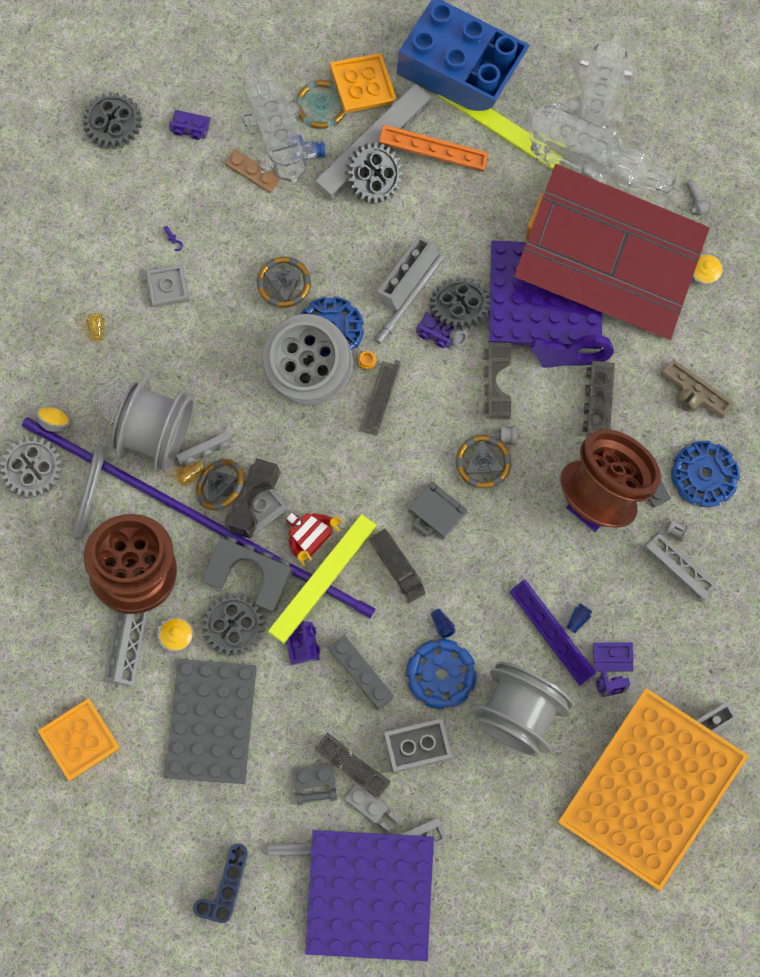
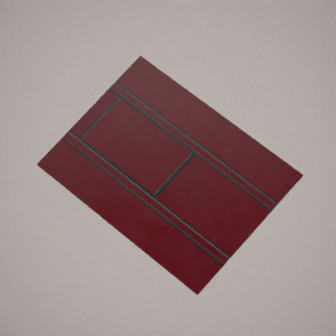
M555 163L514 277L671 340L710 227Z

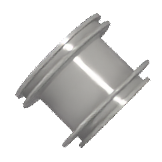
M299 314L283 320L271 331L263 348V367L268 380L285 397L300 404H320L334 398L346 386L352 373L353 357L348 341L332 322L318 315ZM309 337H315V343L312 346L306 345V340ZM296 344L298 346L297 352L289 353V347ZM324 348L331 350L330 355L327 357L321 356V351ZM313 357L314 362L310 363V366L305 365V360ZM290 363H294L296 366L293 372H287L286 370L287 365ZM322 367L328 368V373L325 376L319 375V370ZM305 374L311 376V380L307 384L301 381Z
M144 377L139 383L133 382L123 397L112 430L111 447L116 449L117 458H124L128 451L132 450L153 457L155 472H159L162 469L163 473L168 474L177 460L176 455L180 454L194 412L195 395L189 394L187 396V391L182 390L175 399L150 391L149 377Z
M497 662L495 665L496 669H492L490 675L498 685L486 707L481 705L471 706V711L476 716L474 723L492 738L526 755L537 757L540 752H551V746L543 737L555 715L560 717L570 716V708L574 705L572 699L548 680L525 668L508 662Z

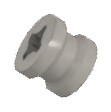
M516 425L511 427L500 426V441L504 444L511 443L516 445Z

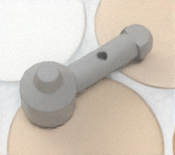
M689 180L687 187L695 200L694 207L690 209L691 213H697L698 215L708 213L709 204L705 199L702 200L695 181Z

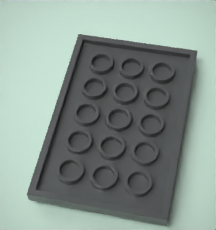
M178 659L165 778L234 784L246 783L256 665Z

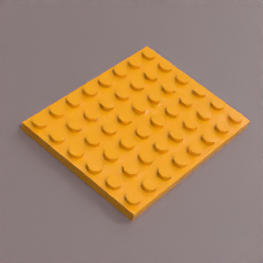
M645 688L558 823L661 891L749 755Z

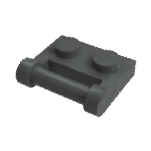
M333 764L293 769L297 805H303V802L337 800ZM328 785L330 787V791L302 794V789Z

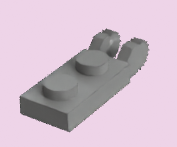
M358 783L345 798L347 802L372 822L379 824L389 833L392 831V828L380 820L381 817L386 814L396 823L400 820L388 810L387 806Z

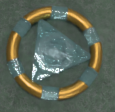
M317 80L308 83L299 91L295 107L299 118L305 124L317 129H326L337 125L346 113L344 114L341 105L340 112L335 118L323 122L340 98L339 95H327L324 92L317 94L307 93L318 87H327L338 94L335 83ZM304 96L318 122L312 120L303 112Z

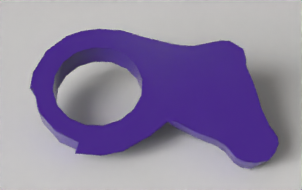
M596 334L580 337L573 341L570 346H566L558 340L545 341L543 339L534 340L531 344V351L537 356L543 368L565 365H597L607 361L614 354V348L610 339ZM596 345L603 347V349L595 353L585 354L578 352L587 346Z

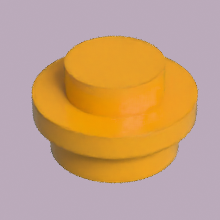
M370 351L360 353L358 356L359 366L366 370L372 369L376 365L375 354Z

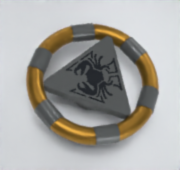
M292 257L271 259L263 265L257 276L259 294L268 304L278 308L296 306L306 298L311 287V276L308 269L303 263ZM282 263L298 268L267 272L277 264ZM302 273L304 282L302 292L287 301ZM265 276L283 301H279L267 294L264 286Z
M477 435L469 438L460 446L456 455V469L460 477L467 484L480 489L496 487L502 483L508 476L512 465L511 455L504 443L489 435ZM480 442L465 472L463 463L464 453L469 447ZM485 442L500 449L503 454L504 468H502ZM501 472L499 476L488 482H480L468 475Z
M221 459L210 464L202 472L196 485V497L201 506L208 510H220L232 504L240 495L244 485L242 467L238 462L231 459ZM223 466H230L237 473V477L214 470ZM207 478H208V501H207L206 498L203 496V486H204V484H205ZM221 496H223V497H228L227 499H225V500H223V501L214 503V502H215L216 500H218Z

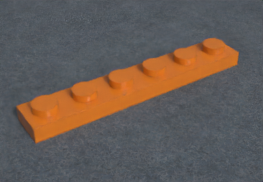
M384 124L378 144H384L388 147L482 172L485 170L488 152Z

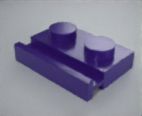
M633 642L593 643L595 672L605 670L606 672H633Z

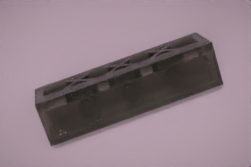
M395 360L394 364L382 361L359 431L378 436L400 371L401 361Z

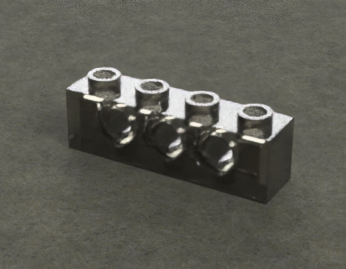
M592 361L590 367H587L586 378H589V385L585 386V396H588V403H584V414H587V420L583 421L582 432H586L585 438L597 430H611L615 363ZM595 380L603 381L604 385H597ZM598 397L602 399L603 403L598 404L593 398ZM597 415L602 421H594L592 416Z

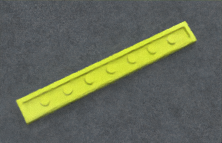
M439 94L437 95L549 169L553 170L555 163L559 164L562 160L563 154L493 109L473 111Z
M362 514L359 516L268 630L271 636L285 644L377 527L375 523Z

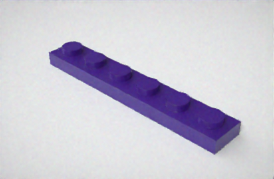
M527 580L521 581L514 587L510 594L579 686L596 674L595 670Z

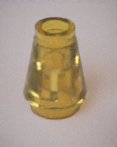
M94 313L87 315L88 319L86 322L92 342L103 341L105 323L103 314Z
M197 461L179 469L176 477L183 486L191 485L205 470V466L201 461Z

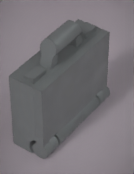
M433 481L428 484L408 509L409 513L417 518L413 526L416 531L424 537L435 532V535L443 540L467 513L465 507ZM420 521H421L422 523H424V524H425L428 528H430V529L427 530L425 527H423V526L420 524Z

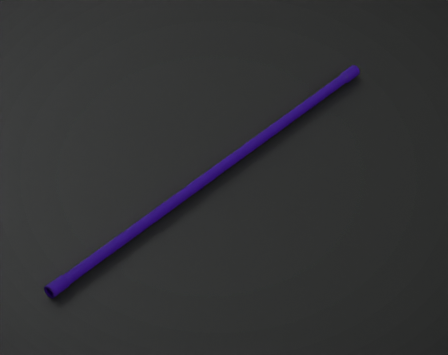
M26 417L22 423L23 428L42 436L91 464L94 454L54 432L47 431L31 418ZM103 461L101 470L225 538L227 536L238 540L237 544L242 546L245 543L255 547L254 551L260 554L262 551L272 554V559L278 562L280 559H283L107 461ZM292 563L290 564V567L294 568L293 576L306 583L312 577V574ZM332 585L325 592L371 619L376 610L374 607L353 598Z

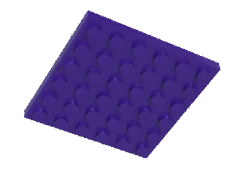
M491 241V302L488 344L531 346L534 340L543 339L545 341L558 340L564 345L570 346L573 341L580 337L593 334L602 335V312L514 277L526 242ZM593 345V346H587V347H584V348H586V349H601L602 347H601V346Z
M312 830L305 955L428 961L434 836Z

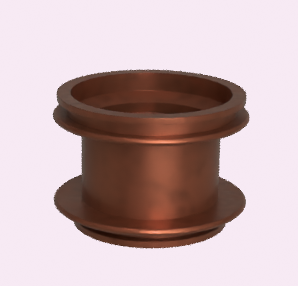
M610 429L597 430L587 437L580 446L581 460L567 464L560 476L566 500L577 514L595 525L613 528L625 527L631 524L637 515V502L650 499L656 493L661 482L660 468L652 454L634 438Z
M123 514L104 521L89 536L84 548V565L89 575L92 590L104 605L119 613L140 614L158 607L168 598L175 585L177 563L173 554V544L170 535L160 523L144 515ZM141 546L144 547V549H142V550H138V549H137L138 547H141ZM119 548H125L123 551H117ZM149 561H155L153 564H147ZM109 564H115L113 567H107Z

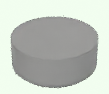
M457 327L456 331L453 329L449 337L452 340L451 344L456 347H462L468 339L467 331H461L459 327Z

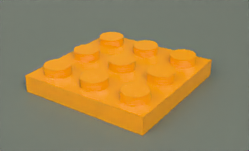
M382 53L330 62L329 68L344 114L390 105L397 99Z
M89 698L38 730L68 781H72L121 749Z

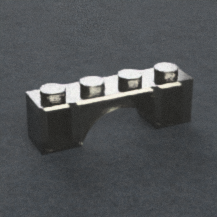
M488 342L487 349H484V360H487V366H484V378H487V384H484V396H487V402H484V414H487V419L510 420L511 396L506 395L499 389L496 376L502 369L510 366L511 343Z
M256 458L254 464L250 466L249 475L244 480L242 491L234 501L231 513L226 517L225 523L230 533L251 539L258 524L257 518L251 512L252 501L259 493L274 489L281 474L277 464Z
M328 732L315 748L316 752L377 799H380L391 784L388 778L359 759Z

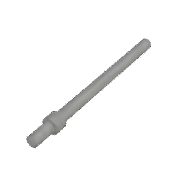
M439 254L398 311L383 325V330L375 339L377 343L382 344L388 334L394 331L397 322L445 259L442 255Z

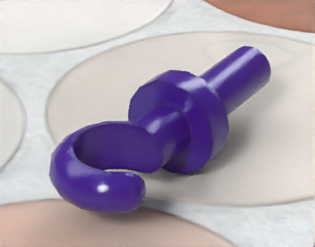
M167 225L163 228L169 236L168 241L181 245L179 249L174 250H182V242L175 239L177 236L172 234Z

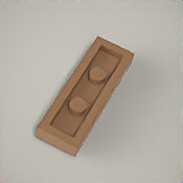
M236 149L225 162L227 167L269 193L272 192L280 181V176Z

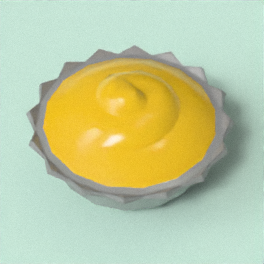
M701 253L693 275L694 280L701 285L708 286L721 281L725 275L724 261L720 260V257L715 256L714 253Z
M45 405L36 408L37 421L47 431H62L71 424L70 414H67L66 410H62L60 407Z
M176 615L168 617L158 627V643L168 652H184L194 642V626L191 625L190 620H186L184 617Z

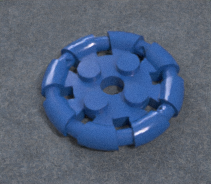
M336 296L334 298L321 297L310 302L309 306L301 312V314H312L316 311L319 313L318 316L332 322L344 337L350 341L351 351L355 347L358 348L364 335L362 315L346 299ZM334 305V309H326V306ZM345 310L348 312L346 316L342 314ZM349 325H354L355 329H349ZM309 337L306 340V345L312 346V341L315 337ZM324 348L321 351V356L327 357L331 351H327V348Z
M711 441L693 442L689 447L685 446L675 456V464L671 468L672 482L679 490L678 494L692 505L696 503L700 507L705 508L715 507L723 501H728L738 488L736 486L737 481H740L739 466L732 458L733 454L724 446L712 444ZM708 451L715 452L714 457L709 456ZM694 452L698 454L695 458L692 456ZM722 461H726L728 466L724 467ZM683 464L688 465L686 470L681 469ZM708 469L711 473V477H703L701 475V470ZM725 477L730 479L729 483L724 482ZM688 480L690 484L687 487H685V485L683 484V481ZM718 489L720 494L716 496L713 491ZM697 491L704 493L703 498L696 496Z
M439 639V641L432 642L430 640L425 642L415 650L416 653L408 661L406 668V677L409 679L408 687L418 701L419 699L422 700L428 707L434 709H444V707L449 706L452 708L456 707L468 698L467 695L475 687L477 671L474 669V659L465 647L461 648L455 641ZM440 649L441 654L434 655L433 650ZM452 651L459 655L456 660L450 656ZM422 657L427 660L424 666L419 663ZM466 666L467 673L461 674L460 667ZM438 669L446 670L447 677L445 679L437 678L436 671ZM422 674L423 681L418 682L416 675ZM459 682L464 685L461 691L456 689ZM427 688L433 692L431 696L424 693ZM449 692L450 698L443 699L442 694Z

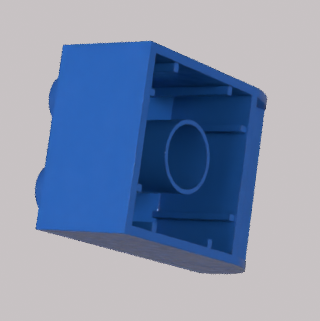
M431 0L398 51L397 74L466 109L485 111L493 107L530 45L443 0Z

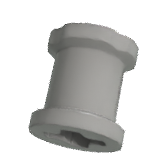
M673 518L666 533L679 537L680 541L683 542L691 526H685Z

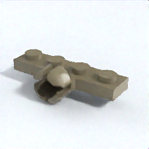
M672 359L661 374L680 388L681 392L676 398L679 407L681 408L686 401L689 402L684 411L694 412L699 405H703L723 419L734 405V402L674 359Z

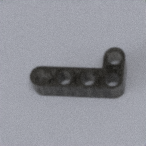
M384 528L368 537L374 550L397 582L401 594L405 595L406 602L410 604L425 595L421 579L387 529Z

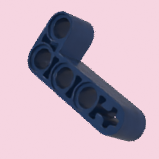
M234 844L230 848L216 902L206 899L197 900L193 906L196 916L219 923H226L231 920L248 858V850L244 845ZM239 848L244 853L238 859V862L242 863L241 867L237 864H230L231 860L235 862L236 855L233 852L234 850L238 851ZM231 868H237L239 871V875L235 879H230L228 876V871ZM226 888L233 889L234 894L230 899L223 897V891ZM201 903H206L209 907L206 914L198 912V906ZM220 908L228 910L226 919L221 920L218 918L217 912Z

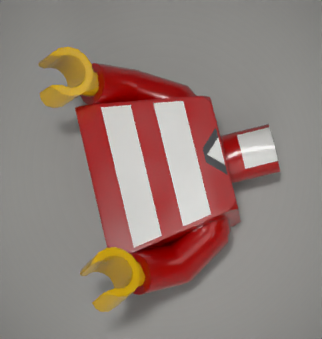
M291 513L286 519V522L293 527L289 531L290 537L288 539L291 553L300 561L302 566H305L303 561L305 559L311 561V556L333 534L331 527L339 531L340 529L337 525L339 523L344 524V522L338 516L330 517L323 514L306 513L300 519L296 514Z

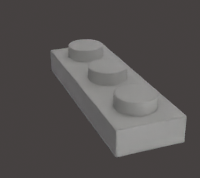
M227 431L176 455L180 466H190L200 457L203 459L210 457L215 450L220 449L222 451L229 448L230 444L233 443L231 435Z

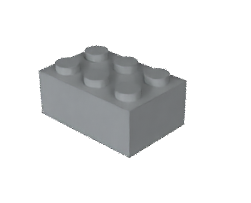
M442 718L384 732L393 774L452 759Z

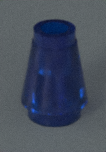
M579 603L577 607L575 606L566 627L572 630V632L577 633L591 618L592 611Z
M436 609L430 614L438 635L442 636L443 639L452 636L456 632L455 624L441 609Z

